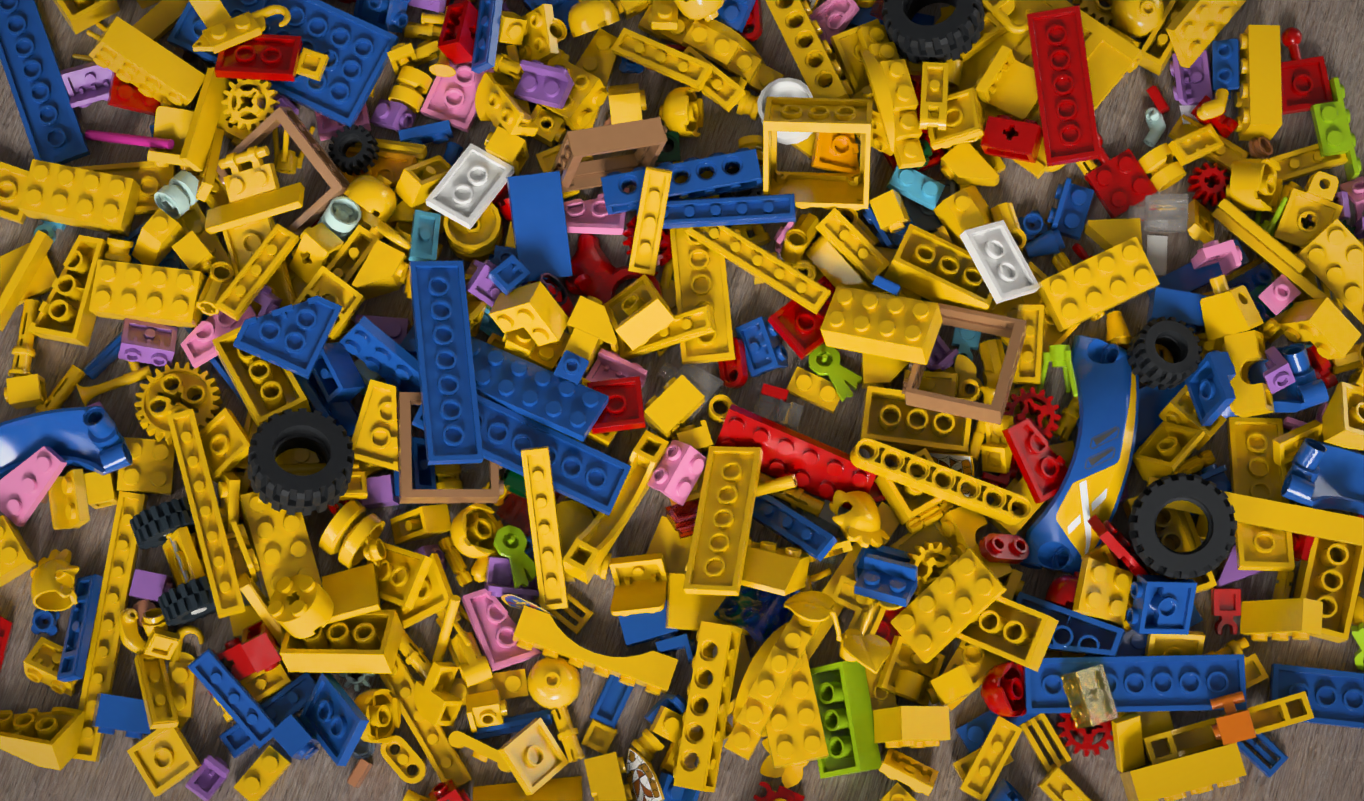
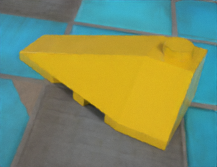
M975 185L959 190L944 199L933 209L956 246L965 250L967 249L959 235L965 230L994 223L990 214V208Z
M53 707L52 712H38L37 708L28 709L27 713L13 714L12 710H0V749L39 767L61 771L77 753L85 712L84 710L67 707Z

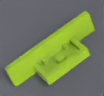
M1332 77L1329 83L1334 102L1314 104L1310 109L1321 157L1346 153L1348 161L1344 164L1347 181H1352L1359 176L1362 166L1360 158L1356 157L1354 149L1356 138L1354 133H1351L1349 127L1350 112L1348 108H1345L1343 100L1345 98L1344 86L1340 84L1338 77Z

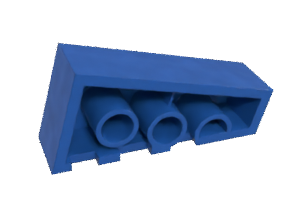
M1019 591L1017 603L1049 615L1059 621L1047 650L1108 657L1117 656L1125 634L1124 629Z

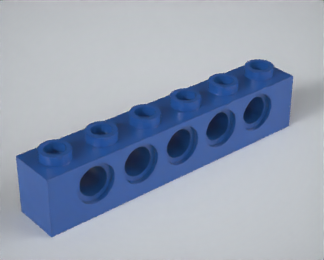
M740 148L735 153L725 154L718 152L711 154L708 158L699 159L691 157L685 159L684 162L675 164L664 162L659 164L658 167H654L673 171L668 201L699 199L763 187L756 149ZM732 166L740 169L735 174L726 172ZM637 167L632 172L626 173L619 171L610 172L607 176L601 177L608 215L637 210V202H640L646 167ZM705 171H711L714 173L713 176L708 179L701 177V174ZM679 176L688 177L684 183L675 182ZM627 186H636L635 191L631 193L624 192Z

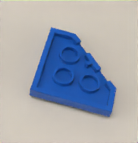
M317 295L293 306L291 304L273 310L269 314L246 319L233 343V347L309 379L339 317L342 306Z

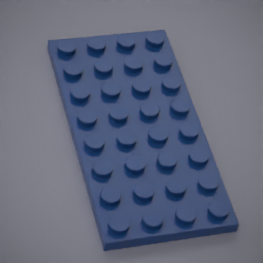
M220 0L231 18L248 11L252 13L269 5L286 7L291 14L290 22L284 27H279V23L284 19L283 15L275 14L265 18L266 28L262 34L301 36V52L303 47L328 55L329 60L320 81L296 74L294 82L264 80V82L269 81L272 83L269 90H276L279 95L350 128L357 120L389 60L387 52L391 51V48L397 45L399 41L398 36L320 0ZM188 1L167 41L175 47L216 65L218 53L214 54L213 51H193L192 45L200 38L202 30L207 28Z

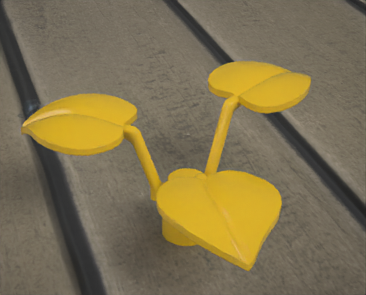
M803 591L791 596L784 603L785 608L790 609L796 616L809 622H822L827 620L830 615L837 634L836 640L841 642L839 656L848 662L857 661L875 674L878 673L882 664L889 657L891 646L888 641L878 635L867 634L864 636L874 609L878 604L886 610H897L903 606L869 598L874 601L870 605L861 630L850 628L841 633L836 611L832 609L835 602L829 595L819 591Z

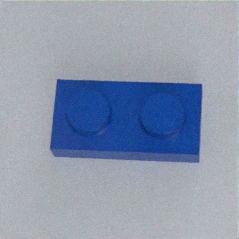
M449 120L398 130L401 142L415 144L433 142L434 144H441L447 142L450 138H454Z

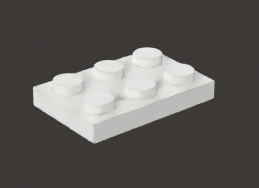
M470 143L428 196L426 205L462 226L471 229L507 183L506 177H511L515 173L514 167Z
M1004 220L968 229L959 235L996 304L1034 293L1040 288Z

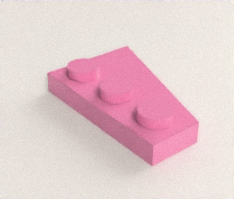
M827 0L813 11L810 18L812 21L816 19L823 31L819 35L821 40L826 39L830 47H832L830 38L843 32L860 8L854 0Z
M625 188L624 192L630 193V188ZM603 193L598 194V198L586 201L575 199L564 202L567 233L623 235L628 212L608 215Z
M251 304L238 321L219 311L218 315L214 314L205 321H201L186 337L181 346L194 368L218 356L212 342L213 339L242 326L246 319L257 317Z
M43 446L0 480V511L16 526L24 527L67 465V462L52 448Z
M482 589L463 595L461 598L481 651L489 663L491 672L541 655L539 649L532 648L530 651L516 645L517 642L513 641V635L517 625L509 617L508 611L495 596H491V591Z

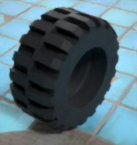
M884 0L882 4V19L889 41L895 43L897 52L901 57H908V60L915 64H918L919 61L922 64L923 62L946 63L945 61L949 59L953 61L959 59L961 53L964 52L966 54L972 49V43L976 44L981 37L980 32L984 29L985 14L982 0ZM945 3L955 7L950 17L935 25L924 26L911 21L920 9L930 4Z
M299 408L295 412H292V409L283 410L280 416L277 413L268 417V423L262 422L257 427V432L253 434L250 440L247 472L253 491L259 493V499L263 503H272L271 508L278 512L281 509L287 510L288 515L295 516V512H302L303 516L311 515V512L314 510L317 513L327 510V504L334 506L339 502L340 496H344L352 476L354 463L353 443L351 438L346 436L347 431L342 425L336 426V420L328 415L326 418L322 416L323 412L314 410V413L307 412V408ZM304 448L322 457L326 466L315 474L299 476L283 470L275 459L278 455L289 449Z
M1177 473L1175 475H1167L1151 483L1134 501L1128 518L1129 540L1132 542V548L1136 555L1154 572L1175 579L1199 577L1216 569L1228 557L1229 551L1236 540L1235 530L1237 529V521L1234 518L1235 510L1233 505H1230L1227 500L1228 496L1225 492H1221L1212 481H1207L1202 476L1195 474ZM1183 500L1194 503L1201 508L1207 518V536L1204 542L1195 550L1176 552L1167 548L1158 538L1156 532L1157 516L1163 507L1174 501Z

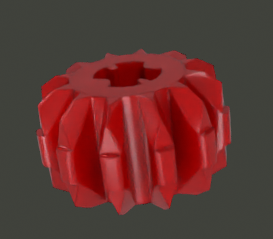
M1207 162L1203 163L1201 168L1195 167L1192 171L1193 175H1190L1187 179V182L1191 184L1187 188V192L1195 193L1192 200L1200 198L1203 206L1209 201L1211 206L1214 207L1218 204V201L1221 202L1223 199H1227L1226 187L1230 183L1231 178L1224 176L1227 168H1223L1220 171L1218 170V163H1214L1210 168ZM1207 181L1212 183L1211 187L1213 186V188L1207 186Z

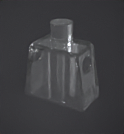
M1188 194L1145 196V205H1129L1128 219L1140 218L1141 221H1144L1145 231L1186 233Z
M666 362L658 372V375L667 382L673 377L677 379L684 375L705 396V402L687 419L691 425L694 424L708 407L710 400L724 386V381L692 363L683 364L678 370L669 362Z

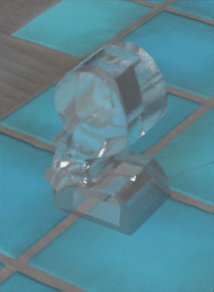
M766 395L757 396V402L752 413L776 423H783L787 428L798 432L805 412L804 405L795 402L786 403L782 399L778 400Z

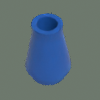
M1049 229L1034 240L1026 243L1025 249L1030 259L1037 256L1060 253V250L1065 249V245L1059 229L1053 231Z

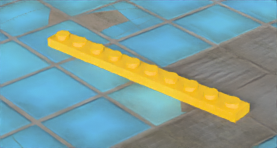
M119 491L78 707L79 710H84L85 719L78 750L72 759L99 762L104 734L98 733V727L92 726L97 694L111 695L121 644L118 616L123 609L128 607L129 592L139 548L130 525V520L135 515L140 514L141 511L146 510L148 496L145 494Z

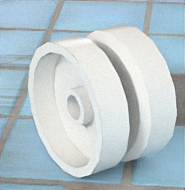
M790 77L779 78L769 83L761 91L757 101L762 125L767 97L813 98L808 86L801 80ZM777 131V142L785 145L797 144L807 139L813 132Z

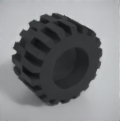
M1165 316L1148 322L1131 339L1129 343L1131 347L1127 349V355L1131 356L1127 361L1129 366L1133 365L1134 367L1132 370L1134 376L1138 374L1141 377L1139 379L1140 382H1148V387L1153 389L1158 386L1159 390H1165L1167 387L1169 389L1175 388L1197 370L1198 364L1202 360V357L1199 355L1202 353V346L1197 344L1200 342L1198 336L1193 335L1194 330L1192 327L1187 328L1185 326L1186 322L1182 320L1176 322L1174 317H1169L1166 320ZM1155 344L1166 347L1171 352L1174 363L1162 359L1156 351Z

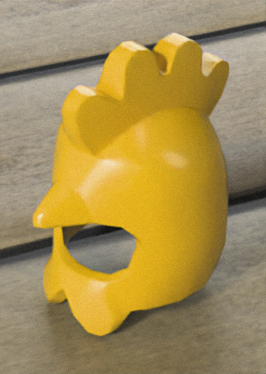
M837 490L834 493L833 501L829 503V508L835 514L832 520L839 525L845 539L857 542L864 548H868L869 545L880 548L883 543H888L890 537L881 529L879 509L869 494L862 491L845 493L842 490ZM844 502H849L852 505L850 511L838 515V509Z
M57 549L52 550L49 557H42L38 562V567L31 571V598L37 608L49 612H58L78 604L74 586L75 575L79 571V566L70 564L72 558L70 550L64 549L61 552Z

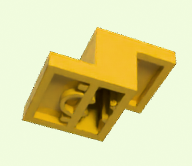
M322 265L293 305L318 295L342 306L339 317L326 343L339 342L355 325L351 317L366 297Z

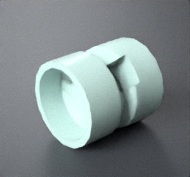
M181 170L169 181V185H164L154 194L155 203L173 219L180 218L189 210L190 206H193L198 201L196 199V192L199 180L190 172Z
M336 197L332 199L317 224L322 222L345 242L361 218L360 207L348 197Z

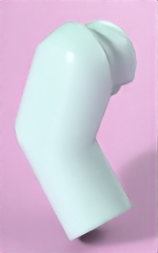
M1151 107L1145 112L1146 122L1150 131L1143 142L1149 147H1154L1164 133L1166 124L1162 113L1157 108Z

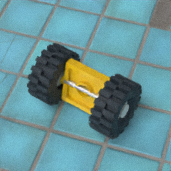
M182 497L179 500L165 501L158 506L154 505L149 507L150 509L143 510L140 514L135 515L130 520V525L138 547L148 549L162 545L177 586L158 597L166 624L168 626L182 625L216 613L209 579L205 576V565L196 552V540L192 534L196 529L188 498Z

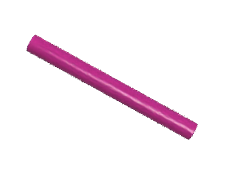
M96 130L85 131L86 140L170 150L174 148L173 139Z

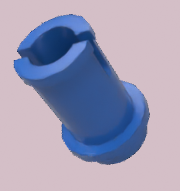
M454 142L447 143L443 156L451 166L454 165L463 151V147Z

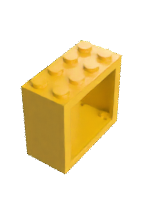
M767 97L763 121V195L794 194L795 207L800 209L809 207H822L827 210H832L833 208H849L850 210L868 209L873 100ZM777 131L861 134L860 172L858 174L777 171Z

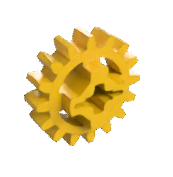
M237 79V84L229 82L228 84L232 89L230 91H223L228 96V99L221 101V104L228 106V109L223 113L227 116L231 115L232 117L229 119V122L231 124L238 123L237 128L244 130L247 126V130L253 132L255 125L258 127L275 111L273 109L274 106L280 104L279 101L273 99L278 92L276 90H269L272 86V83L269 81ZM247 86H257L251 91L244 89ZM249 98H252L251 102L254 104L252 107H249ZM250 115L257 116V118L252 120L244 119L245 117L248 118Z
M925 541L924 548L916 545L914 546L916 553L907 554L911 559L908 564L918 567L917 588L913 593L914 595L919 596L926 589L923 586L924 584L928 585L934 582L958 558L957 554L950 553L951 547L942 546L940 542L932 544V542ZM932 553H937V554H939L941 557H940V558H938V557L934 558V557H932L930 554H932Z

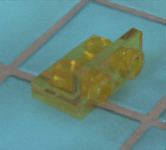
M1103 664L1061 676L1063 689L1067 695L1071 716L1076 728L1094 726L1119 718Z

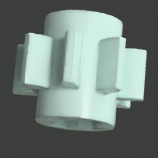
M354 673L339 674L340 677L347 679L344 687L349 688L353 684L356 692H360V686L363 685L370 688L369 677L375 676L374 673H363V676L358 677V681H356V679L351 677Z

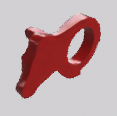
M581 234L577 239L576 253L571 260L573 276H567L565 284L570 293L586 298L593 296L602 301V305H604L614 297L615 291L621 283L633 278L638 279L644 274L628 271L629 265L615 268L602 251L599 238L595 234ZM655 271L654 276L646 274L663 298L662 286L655 278L659 272Z

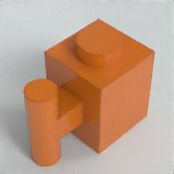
M1242 691L1209 699L1212 710L1224 708L1225 715L1215 718L1216 724L1211 725L1216 741L1221 740L1224 746L1256 737L1249 710L1237 712L1235 704L1245 702Z

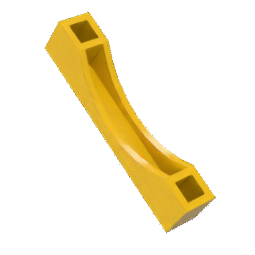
M647 430L644 432L627 464L631 468L610 515L599 512L591 524L575 539L562 561L564 571L586 584L590 582L650 488L648 482L665 454L666 449L669 447L668 441Z
M525 605L513 635V641H516V645L520 648L530 651L532 648L543 651L542 655L558 659V656L568 659V664L583 669L585 665L593 668V673L608 678L610 674L619 677V682L634 687L636 683L644 686L646 692L658 696L661 693H667L678 662L676 658L653 650L629 657H611L594 653L568 638L556 625L550 614Z
M1305 691L1247 708L1256 735L1314 718ZM1215 718L1143 738V744L1150 765L1222 745L1221 740L1216 741L1211 725L1216 724Z

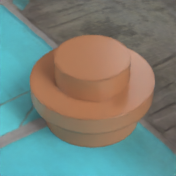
M1263 136L1259 138L1254 137L1249 141L1248 150L1252 158H1269L1273 153L1272 145L1267 138Z

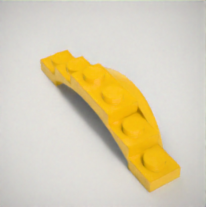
M650 4L638 24L639 29L659 40L663 38L686 48L688 46L692 47L699 54L727 69L735 76L742 77L747 81L749 88L758 93H761L769 83L779 78H784L783 74L766 66L759 53L745 38L715 19L708 22L704 18L692 20L682 13H678L677 30H652L653 4Z
M884 25L860 27L857 34L861 44L860 51L887 141L891 152L895 156L898 169L922 167L926 159L919 140L922 135L916 113L919 103L906 61L899 58L895 43L889 42Z
M794 614L790 621L775 630L763 643L752 659L741 682L733 712V730L724 745L725 749L748 761L750 760L784 687L822 622H809Z

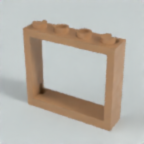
M279 106L230 153L236 152L239 154L247 151L249 147L257 146L280 124L283 126L330 186V189L287 228L300 237L307 227H311L322 217L332 199L345 196L343 193L350 183L294 111L289 107ZM219 165L217 166L218 178L225 185L223 177L232 175L231 169H221Z
M656 117L567 131L551 171H560L562 193L601 187V177L607 176L610 172L619 171L626 173L632 172L637 167H653L666 141H668L666 136L667 128L665 125L662 126L661 118ZM637 148L634 154L581 162L582 158L586 156Z
M938 303L943 325L1010 338L993 401L989 405L919 390L926 365L909 362V371L911 373L909 379H904L902 394H905L906 405L1001 425L1026 337V320Z
M399 392V504L497 503L500 495L504 494V480L499 479V469H503V467L489 461L490 489H412L411 405H421V392Z

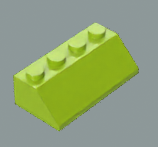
M841 661L811 668L810 672L829 754L828 758L817 760L820 779L880 769L882 763L878 743H874V719L865 667L857 661Z

